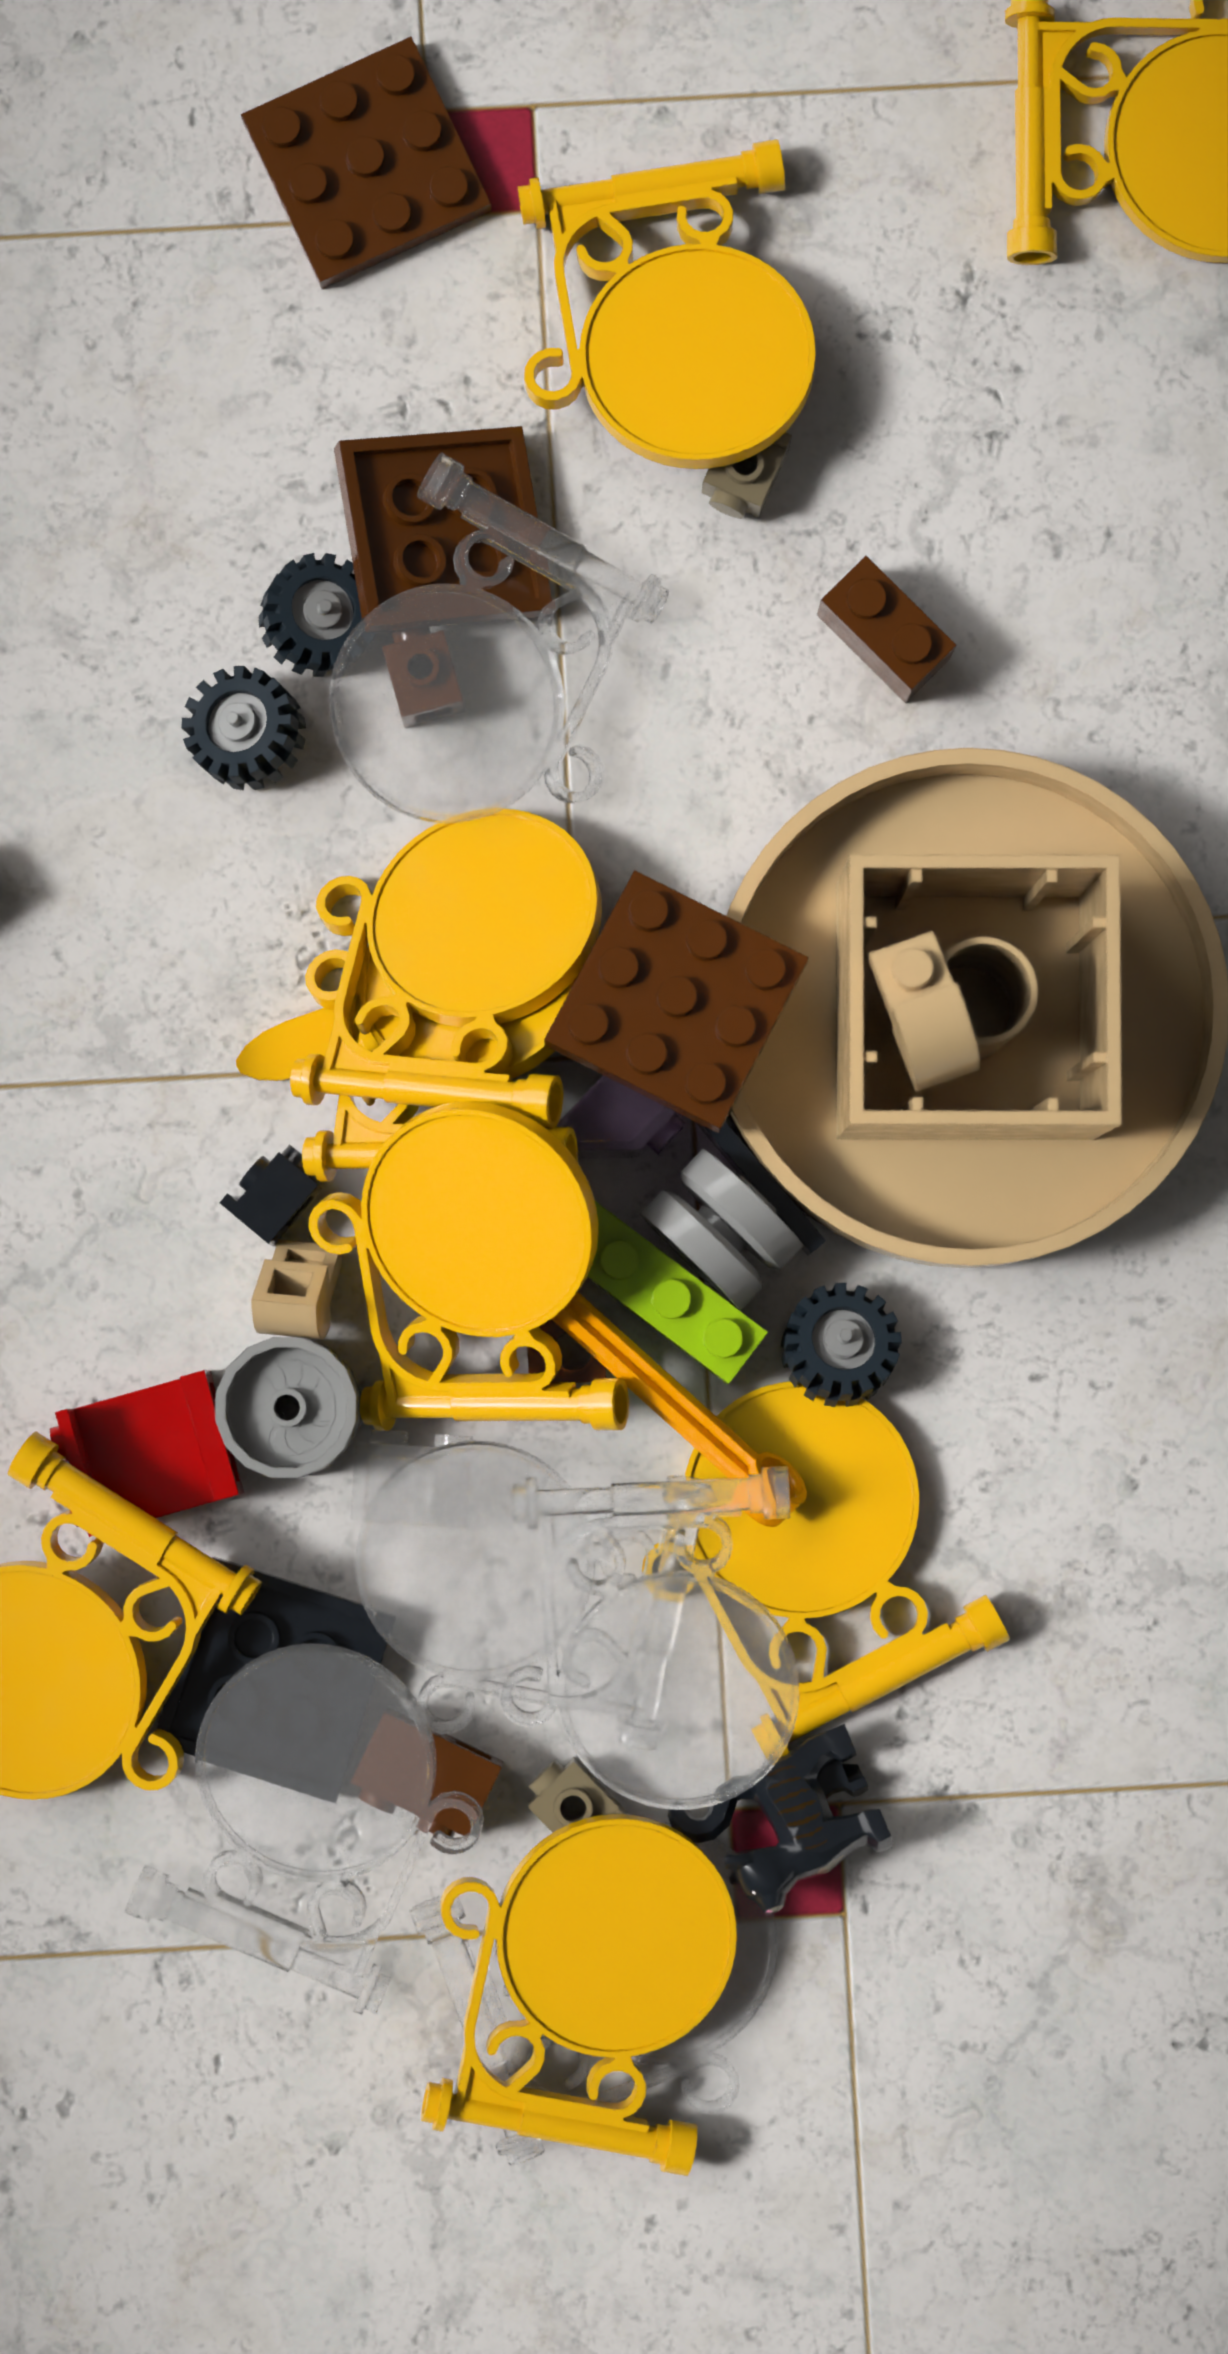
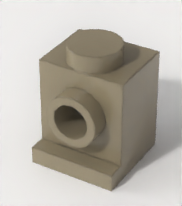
M785 432L769 447L747 458L755 462L757 466L756 470L749 475L737 473L733 468V464L708 469L702 484V494L711 497L709 504L716 510L734 518L743 519L745 513L759 518L789 452L792 435Z
M575 1757L564 1767L555 1759L528 1786L536 1794L528 1802V1808L552 1833L570 1823L589 1817L608 1814L628 1815L624 1807ZM578 1796L585 1802L586 1810L581 1817L570 1819L564 1816L560 1806L566 1797Z

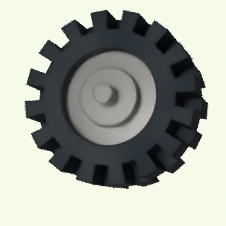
M311 553L303 555L298 563L294 559L287 563L281 572L276 574L260 604L263 609L258 616L259 627H265L266 632L262 639L266 648L273 645L277 650L274 658L281 665L286 659L294 663L291 671L300 675L303 674L305 669L313 670V677H324L329 670H333L334 675L344 671L348 664H354L362 655L374 637L373 633L364 634L355 574L352 573L354 570L353 563L346 560L343 566L336 564V555L325 553L321 560H315V554Z
M234 666V676H230L224 669L214 672L213 675L217 684L211 687L205 680L201 681L196 686L203 694L201 700L197 701L189 697L186 702L185 708L193 714L192 718L182 717L181 728L190 736L183 739L186 749L194 755L192 758L214 779L223 785L226 782L233 789L244 790L245 783L254 790L265 788L263 778L267 776L274 783L284 778L278 768L285 763L293 769L298 761L291 753L293 747L302 750L304 748L306 739L298 732V729H306L305 718L297 711L301 707L296 699L274 677L271 678L263 670L254 668L253 673H251L245 666Z
M835 1283L833 1289L829 1291L826 1290L825 1285L814 1289L810 1298L804 1296L797 1304L782 1336L781 1347L784 1348V1353L781 1360L783 1368L789 1367L792 1372L789 1380L795 1388L801 1383L807 1389L804 1396L814 1401L816 1395L826 1398L825 1406L835 1407L838 1401H845L846 1407L857 1405L862 1397H865L867 1400L870 1399L881 1386L885 1385L900 1356L898 1349L902 1343L901 1332H895L898 1320L894 1311L886 1314L883 1310L886 1301L879 1295L874 1300L869 1299L865 1296L868 1288L857 1285L854 1292L846 1290L847 1283Z

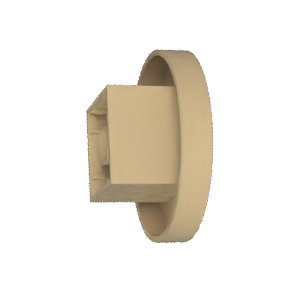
M982 748L932 750L901 756L871 766L840 781L823 792L788 820L756 858L746 873L729 907L727 917L809 957L805 970L729 1115L746 1147L802 1211L835 1234L865 1249L898 1260L928 1266L977 1268L1001 1266L1031 1260L1072 1246L1102 1231L1129 1213L1159 1186L1178 1164L1196 1137L1212 1104L1222 1074L1228 1042V973L1221 939L1210 907L1185 862L1152 822L1129 802L1110 789L1066 766L1036 756L1006 750ZM933 931L953 983L957 982L964 1000L978 1048L980 1070L915 1091L893 1033L892 1020L869 963V953Z

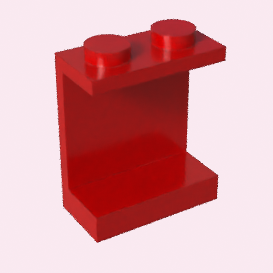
M211 1370L198 1371L181 1376L177 1380L78 1408L55 1412L58 1426L49 1429L51 1441L59 1445L57 1452L66 1457V1462L154 1518L244 1493L235 1456L225 1447L215 1421L216 1388Z

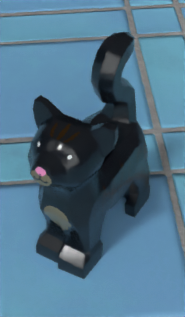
M845 1724L808 1738L787 1755L762 1764L752 1773L735 1774L720 1783L714 1791L708 1813L704 1817H694L687 1805L680 1799H675L671 1802L667 1815L672 1828L678 1830L693 1842L702 1843L715 1840L730 1826L739 1800L753 1799L760 1806L772 1826L778 1844L772 1847L747 1849L725 1856L723 1860L726 1869L734 1871L729 1877L730 1884H740L746 1897L753 1900L765 1913H775L781 1910L785 1905L788 1893L799 1881L829 1873L855 1849L868 1846L876 1852H883L891 1849L893 1845L891 1834L880 1809L865 1810L846 1816H833L829 1808L827 1798L832 1794L845 1791L851 1796L856 1797L868 1791V1784L858 1764H842L857 1755Z

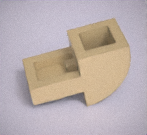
M931 931L869 953V963L892 1020L893 1033L915 1091L980 1070L979 1053L969 1015L958 984L952 981L934 932Z
M278 1239L272 1260L264 1259L251 1299L255 1331L259 1334L325 1339L331 1325L330 1303L341 1270L342 1255L329 1253L320 1248L317 1243Z

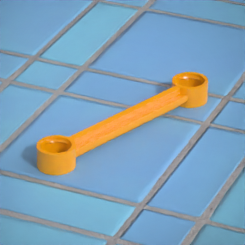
M579 1292L552 1318L556 1324L615 1377L622 1378L635 1395L732 1481L733 1494L738 1504L756 1522L768 1527H777L805 1501L807 1496L805 1483L789 1462L771 1452H762L760 1454L755 1452Z

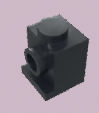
M289 1144L282 1154L278 1152L271 1162L265 1156H261L239 1182V1186L245 1190V1193L239 1200L227 1193L219 1203L266 1243L274 1247L278 1239L282 1238L323 1188L311 1179L312 1176L306 1175L302 1164V1154Z

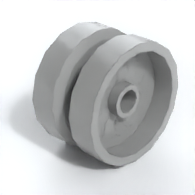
M702 1149L680 1172L683 1186L702 1207L696 1211L676 1193L662 1190L640 1215L699 1276L724 1299L741 1311L763 1288L759 1273L740 1253L746 1248L768 1268L780 1270L804 1245L777 1216V1210L758 1190L737 1172L734 1174L711 1153Z
M272 1337L247 1347L227 1366L216 1391L215 1421L225 1447L244 1467L269 1478H301L331 1467L351 1447L361 1424V1391L352 1369L334 1350L306 1338ZM288 1395L294 1396L300 1405L298 1415L292 1420H284V1413L276 1410L278 1399L288 1398Z

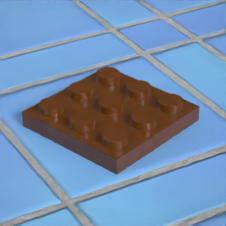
M412 36L241 114L248 135L321 289L492 211L489 198Z
M522 426L338 441L334 448L364 634L545 617L553 611Z
M634 870L544 1038V1045L720 1133L805 970L809 957Z

